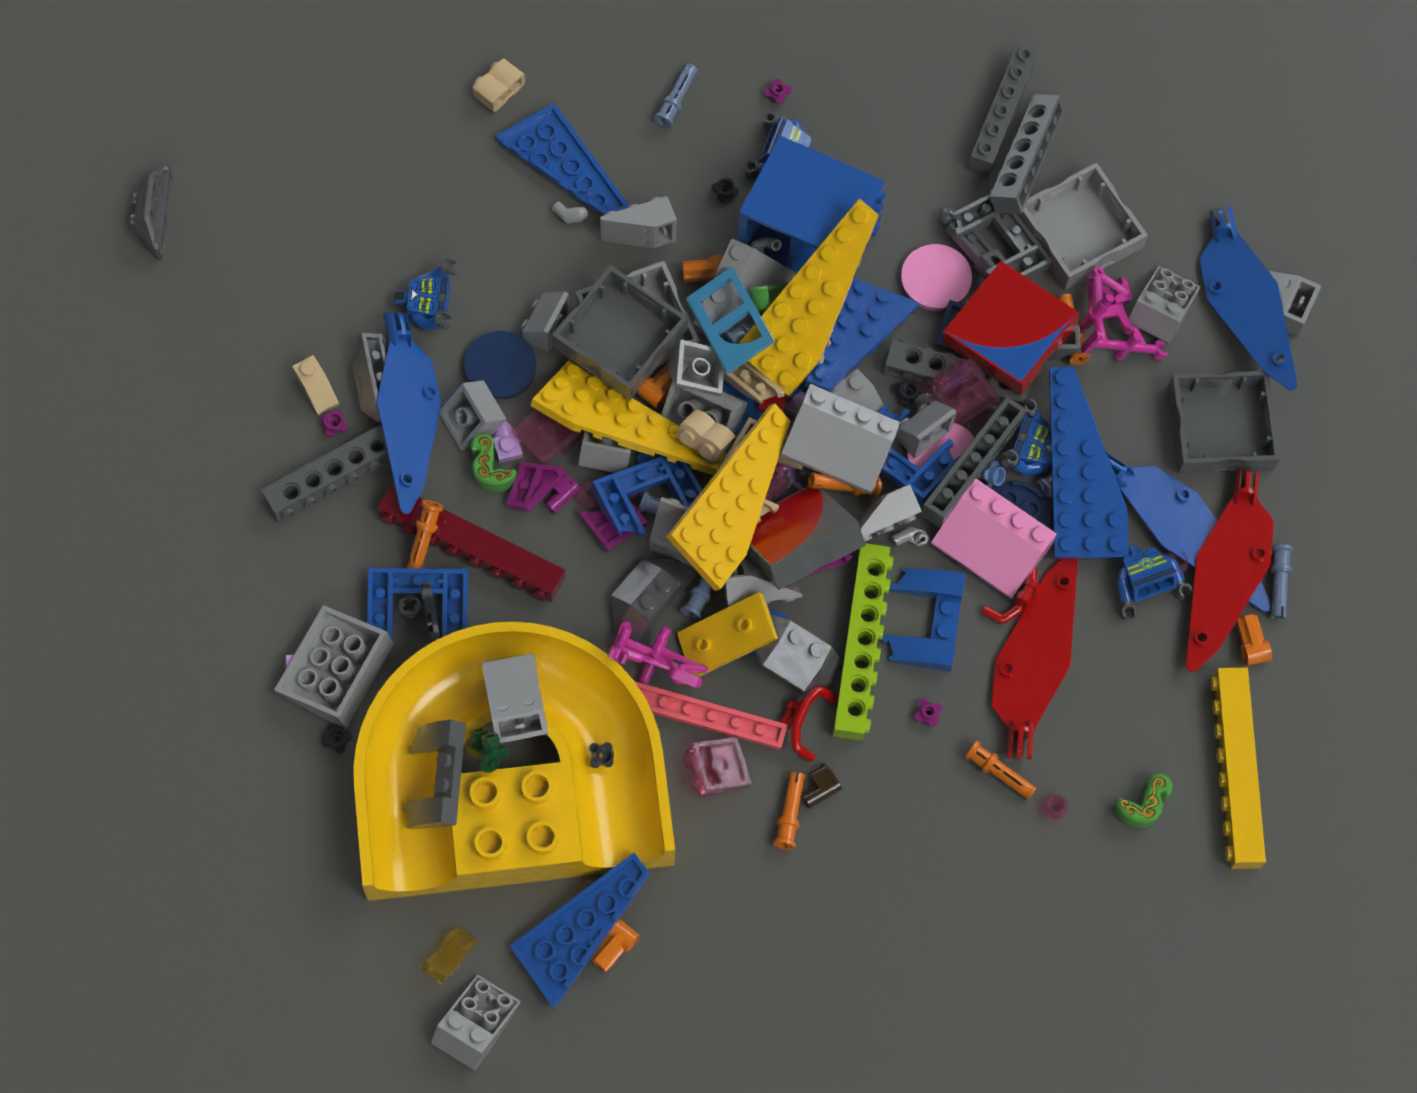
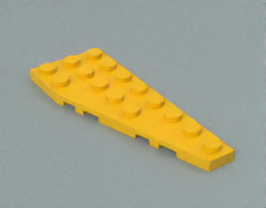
M861 199L854 204L761 316L775 343L748 361L784 390L788 396L794 393L822 359L837 317L841 312L853 282L857 267H859L867 242H869L879 214ZM756 324L739 344L749 343L762 337Z
M570 361L532 399L530 405L570 430L579 433L581 430L594 433L593 437L602 440V437H606L618 442L617 445L654 456L655 453L666 456L667 461L676 463V460L688 463L692 469L711 475L716 474L727 456L724 453L716 462L705 459L696 449L686 446L677 438L676 434L680 427L679 425L635 399H627L603 381Z
M772 404L766 409L666 536L715 591L722 588L747 555L788 431L790 420L776 404Z

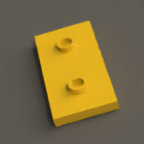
M760 592L677 632L684 656L696 663L706 665L709 668L707 673L778 639L764 594ZM690 671L691 673L696 674V675H698L699 677H701V676L707 674V673H704V672H692V671Z

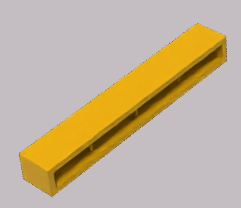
M1218 668L1215 674L1211 676L1210 687L1211 691H1215L1212 710L1213 714L1217 715L1218 724H1215L1214 733L1215 738L1219 739L1220 748H1217V762L1221 763L1222 772L1219 773V786L1223 787L1224 797H1221V810L1226 814V821L1223 822V834L1228 837L1225 858L1226 861H1230V869H1261L1266 863L1248 668Z

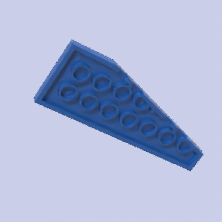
M1050 367L1049 399L1053 532L1057 534L1054 540V559H1124L1129 556L1127 507L1074 367Z

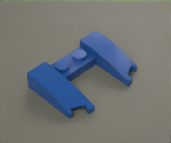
M887 404L878 411V413L898 422L903 421L911 414V411L906 408L903 409L901 415L888 413L889 405ZM948 439L921 468H918L894 449L890 448L880 472L900 487L910 484L919 506L923 508L924 503L960 456L954 460L949 451L954 444L951 439Z
M661 456L594 480L591 486V492L599 507L618 535H622L623 531L637 532V536H645L646 532L628 496L665 483L673 497L681 502L683 506L689 508L702 492V489L688 463L676 460V463L667 461L666 456Z
M368 568L367 623L387 631L393 640L394 593L422 594V583L430 581L432 594H443L442 637L461 628H467L469 569Z
M903 568L901 573L904 576L898 584L892 583L889 591L936 599L931 636L928 639L883 635L882 643H889L893 655L888 657V660L893 663L951 672L966 573Z

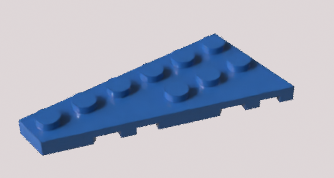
M555 103L495 136V141L600 216L609 211L617 212L626 209L629 206Z
M854 278L830 337L831 345L825 347L823 354L825 359L822 364L818 363L809 373L805 386L809 387L812 384L831 392L845 378L849 371L856 368L861 363V360L866 355L869 356L883 343L898 325L901 326L911 313L918 310L920 303Z
M635 852L510 945V948L554 1009H556L651 874Z

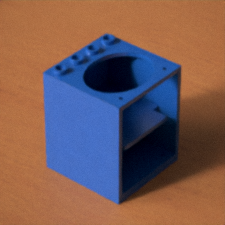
M780 135L739 211L737 241L750 246L754 240L767 236L780 240L782 243L780 250L774 251L764 248L763 254L797 274L859 199L879 214L871 234L875 238L880 228L879 222L882 217L881 211L886 191L883 190L885 181Z

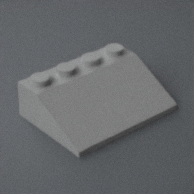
M731 239L714 278L730 267H733L748 292L750 287L790 282L796 273L755 248ZM731 281L706 298L702 304L714 324L744 304ZM758 311L761 316L765 313V311ZM749 314L725 331L731 332L736 329L737 325L741 323L749 324L754 320ZM695 318L693 323L695 331L705 336Z
M810 384L802 399L780 456L871 494L900 422Z
M323 605L274 691L322 719L346 729L393 647L394 642L387 631Z

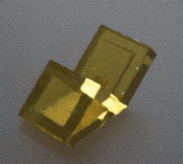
M457 926L446 935L438 951L425 960L421 968L442 984L454 974L479 940L462 927Z

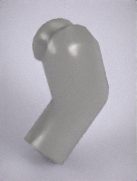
M560 201L552 207V211L567 224L582 222L588 216V212L584 207L567 209Z
M767 236L754 240L750 246L764 253V248L774 251L780 250L782 243L776 238Z
M908 527L892 535L891 540L896 547L905 542L923 546L928 543L929 537L923 530Z

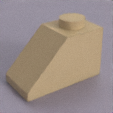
M314 355L292 366L295 379L318 416L339 405L336 395Z

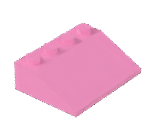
M975 479L954 507L931 544L1012 599L1053 545L1057 534Z

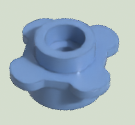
M995 460L983 472V479L987 481L989 488L1002 485L1006 477L1005 469L1000 467L999 462Z

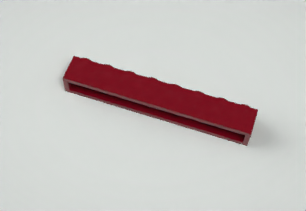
M391 484L377 507L379 517L384 523L391 526L395 524L401 527L406 534L415 536L418 530L416 528V520L420 519L423 508L421 503L425 499L419 497L411 512L403 514L399 509L395 486ZM445 509L439 513L436 523L438 528L435 533H432L429 542L430 546H439L445 549V552L455 558L459 556L467 560L466 562L470 566L477 569L481 567L487 570L492 577L496 579L503 578L509 581L518 590L526 589L532 592V595L540 601H545V599L550 602L553 601L566 578L565 569Z

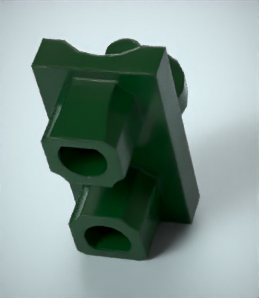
M485 727L470 731L472 743L465 744L466 752L478 758V766L482 771L487 773L495 771L500 764L499 756H509L508 748L500 744L498 734H488V729Z

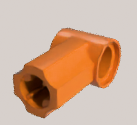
M712 255L706 260L682 261L684 283L710 282L713 280L724 255Z
M669 363L653 379H647L637 393L655 409H659L666 402L673 381L668 373Z
M1250 614L1239 618L1236 621V626L1242 643L1241 655L1244 664L1249 666L1271 661V646L1268 640H1264L1258 616Z
M619 919L590 960L596 967L607 973L624 952L627 953L635 945L640 935Z

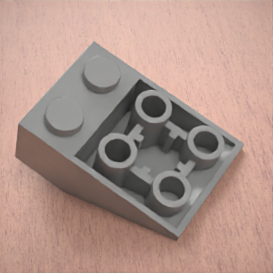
M668 196L662 198L654 197L646 203L632 204L626 209L617 212L609 211L600 217V239L602 242L647 248H657L676 242L677 219Z
M1158 266L1138 298L1130 314L1129 321L1132 325L1170 343L1195 299L1200 286L1194 284L1191 280L1174 274L1169 269Z
M1269 271L1278 282L1287 332L1298 336L1320 291L1321 285L1301 276Z
M910 484L881 495L874 500L858 521L864 542L872 539V533L876 536L895 529L894 523L899 526L917 519L915 514L922 511Z
M661 497L649 540V549L692 566L666 537L687 511L688 507L683 506L676 499Z
M746 559L741 561L722 586L728 607L758 592L764 594L767 604L776 600L790 602L802 597L797 581L778 590L764 576L763 571L758 566Z
M533 653L482 663L494 732L499 735L500 743L548 734V725Z
M477 974L437 1025L431 1044L475 1071L490 1052L521 1001Z

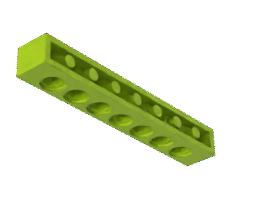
M865 543V546L859 550L833 737L863 741L864 734H869L871 719L867 718V712L873 709L875 696L870 695L871 686L876 687L878 672L873 671L874 662L879 663L881 648H876L877 640H882L884 625H880V618L886 615L887 602L883 601L884 593H889L891 580L887 579L886 575L887 570L892 571L894 556H889L890 547ZM876 569L880 574L873 576L869 574L868 570ZM873 592L877 597L869 599L865 596V593ZM870 615L874 620L866 622L861 616ZM867 638L870 644L862 645L858 639ZM863 661L867 664V667L860 669L856 667L855 662ZM859 684L864 688V691L855 692L851 686ZM857 708L861 714L852 716L848 709Z

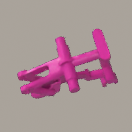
M1095 267L1092 271L1093 276L1089 275L1084 280L1088 293V314L1079 325L1081 333H1085L1093 325L1095 331L1082 344L1081 352L1087 354L1093 347L1118 350L1114 354L1115 359L1121 361L1129 352L1153 354L1155 359L1163 360L1168 355V352L1160 350L1165 345V342L1158 340L1153 345L1146 344L1138 327L1133 326L1126 315L1124 306L1132 300L1128 281L1125 278L1119 277L1116 282L1107 276L1102 268ZM1102 282L1111 287L1112 289H1114L1115 291H1117V293L1108 288L1107 286H1105L1104 284H1102ZM1117 317L1124 333L1131 334V337L1127 341L1107 339L1102 319Z
M629 621L621 623L607 656L608 658L615 660L617 663L620 660L622 664H625L627 659L638 663L644 661L645 664L639 681L645 684L649 683L656 667L666 671L675 684L689 685L695 688L701 687V677L690 671L707 673L709 668L704 664L696 663L665 648L671 632L669 627L662 626L651 648L629 639L632 632L630 629L631 624ZM673 660H678L684 664L678 665Z

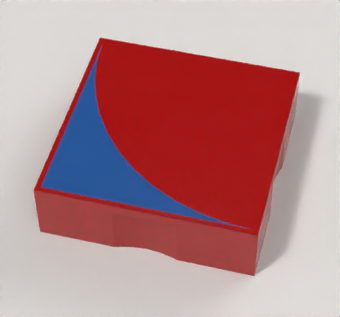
M1000 261L943 331V343L970 362L982 366L998 381L1019 395H1022L1041 372L1046 360L1060 348L1076 328L1079 321V312L1003 261Z

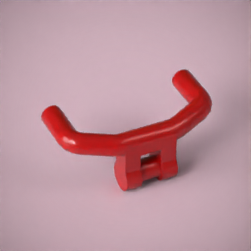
M1035 567L1026 579L1025 587L1018 593L1017 601L1011 609L1001 614L986 605L981 614L1000 624H1006L1018 616L1025 606L1029 604L1033 592L1040 585L1037 581V568Z
M823 686L814 687L801 701L789 700L785 707V715L780 719V723L787 724V729H791V747L793 751L808 762H812L815 759V754L801 745V727L808 709L819 696L831 704H835L838 701V696Z

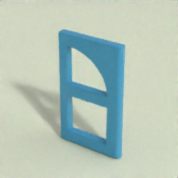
M730 267L686 298L690 309L726 374L731 373L775 343L774 338L733 267ZM732 281L744 304L713 324L701 302ZM749 314L762 334V337L745 344L729 343L720 337L721 333Z

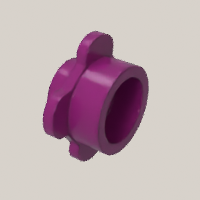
M776 78L772 80L771 86L765 89L764 94L772 102L782 104L786 100L787 95L791 94L792 88L789 85H784L780 79Z
M333 411L321 417L320 421L325 426L326 436L333 437L335 433H344L348 430V424L343 420V412Z
M921 699L918 703L919 710L914 716L915 720L925 725L936 726L939 722L938 715L943 709L942 705L930 703L927 699Z

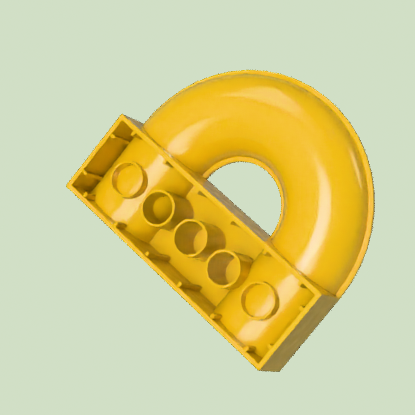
M494 622L465 628L435 640L406 660L388 678L370 705L361 726L355 750L354 792L362 886L367 900L373 901L606 874L634 852L647 869L674 866L675 844L660 733L653 712L634 680L615 660L608 658V654L592 643L554 627L525 622ZM533 653L538 666L541 696L548 725V734L546 735L555 745L560 762L496 769L490 773L484 771L461 773L456 826L408 829V818L406 812H403L402 803L434 797L438 752L407 753L417 734V727L450 719L466 723L465 746L471 738V730L493 723L482 663L484 661ZM605 742L611 743L614 752L613 765L611 767L603 765L598 768H592L589 764L591 760L590 744L603 745Z

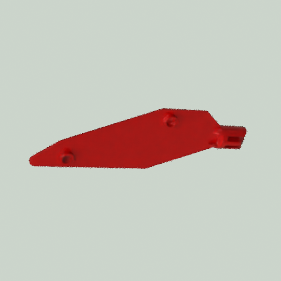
M1235 469L1233 497L1196 556L1186 668L1190 672L1197 671L1219 651L1271 565L1274 520L1258 500L1260 471H1255L1251 489V470H1245L1242 488H1240L1241 469ZM1197 637H1203L1205 641H1199Z
M1061 559L1045 575L996 658L992 708L1009 729L1007 758H1012L1013 738H1017V759H1022L1023 739H1028L1027 760L1032 759L1034 730L1070 668L1078 559ZM1061 582H1066V583H1068V584L1065 585V586H1063V585H1061L1060 583H1061Z

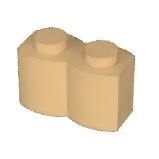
M504 58L499 62H494L489 68V73L483 77H478L473 83V97L493 112L499 110L525 84V74Z
M697 409L680 424L676 434L683 444L696 449L701 456L712 462H716L731 447L735 438L730 429L722 424L715 423L708 414Z

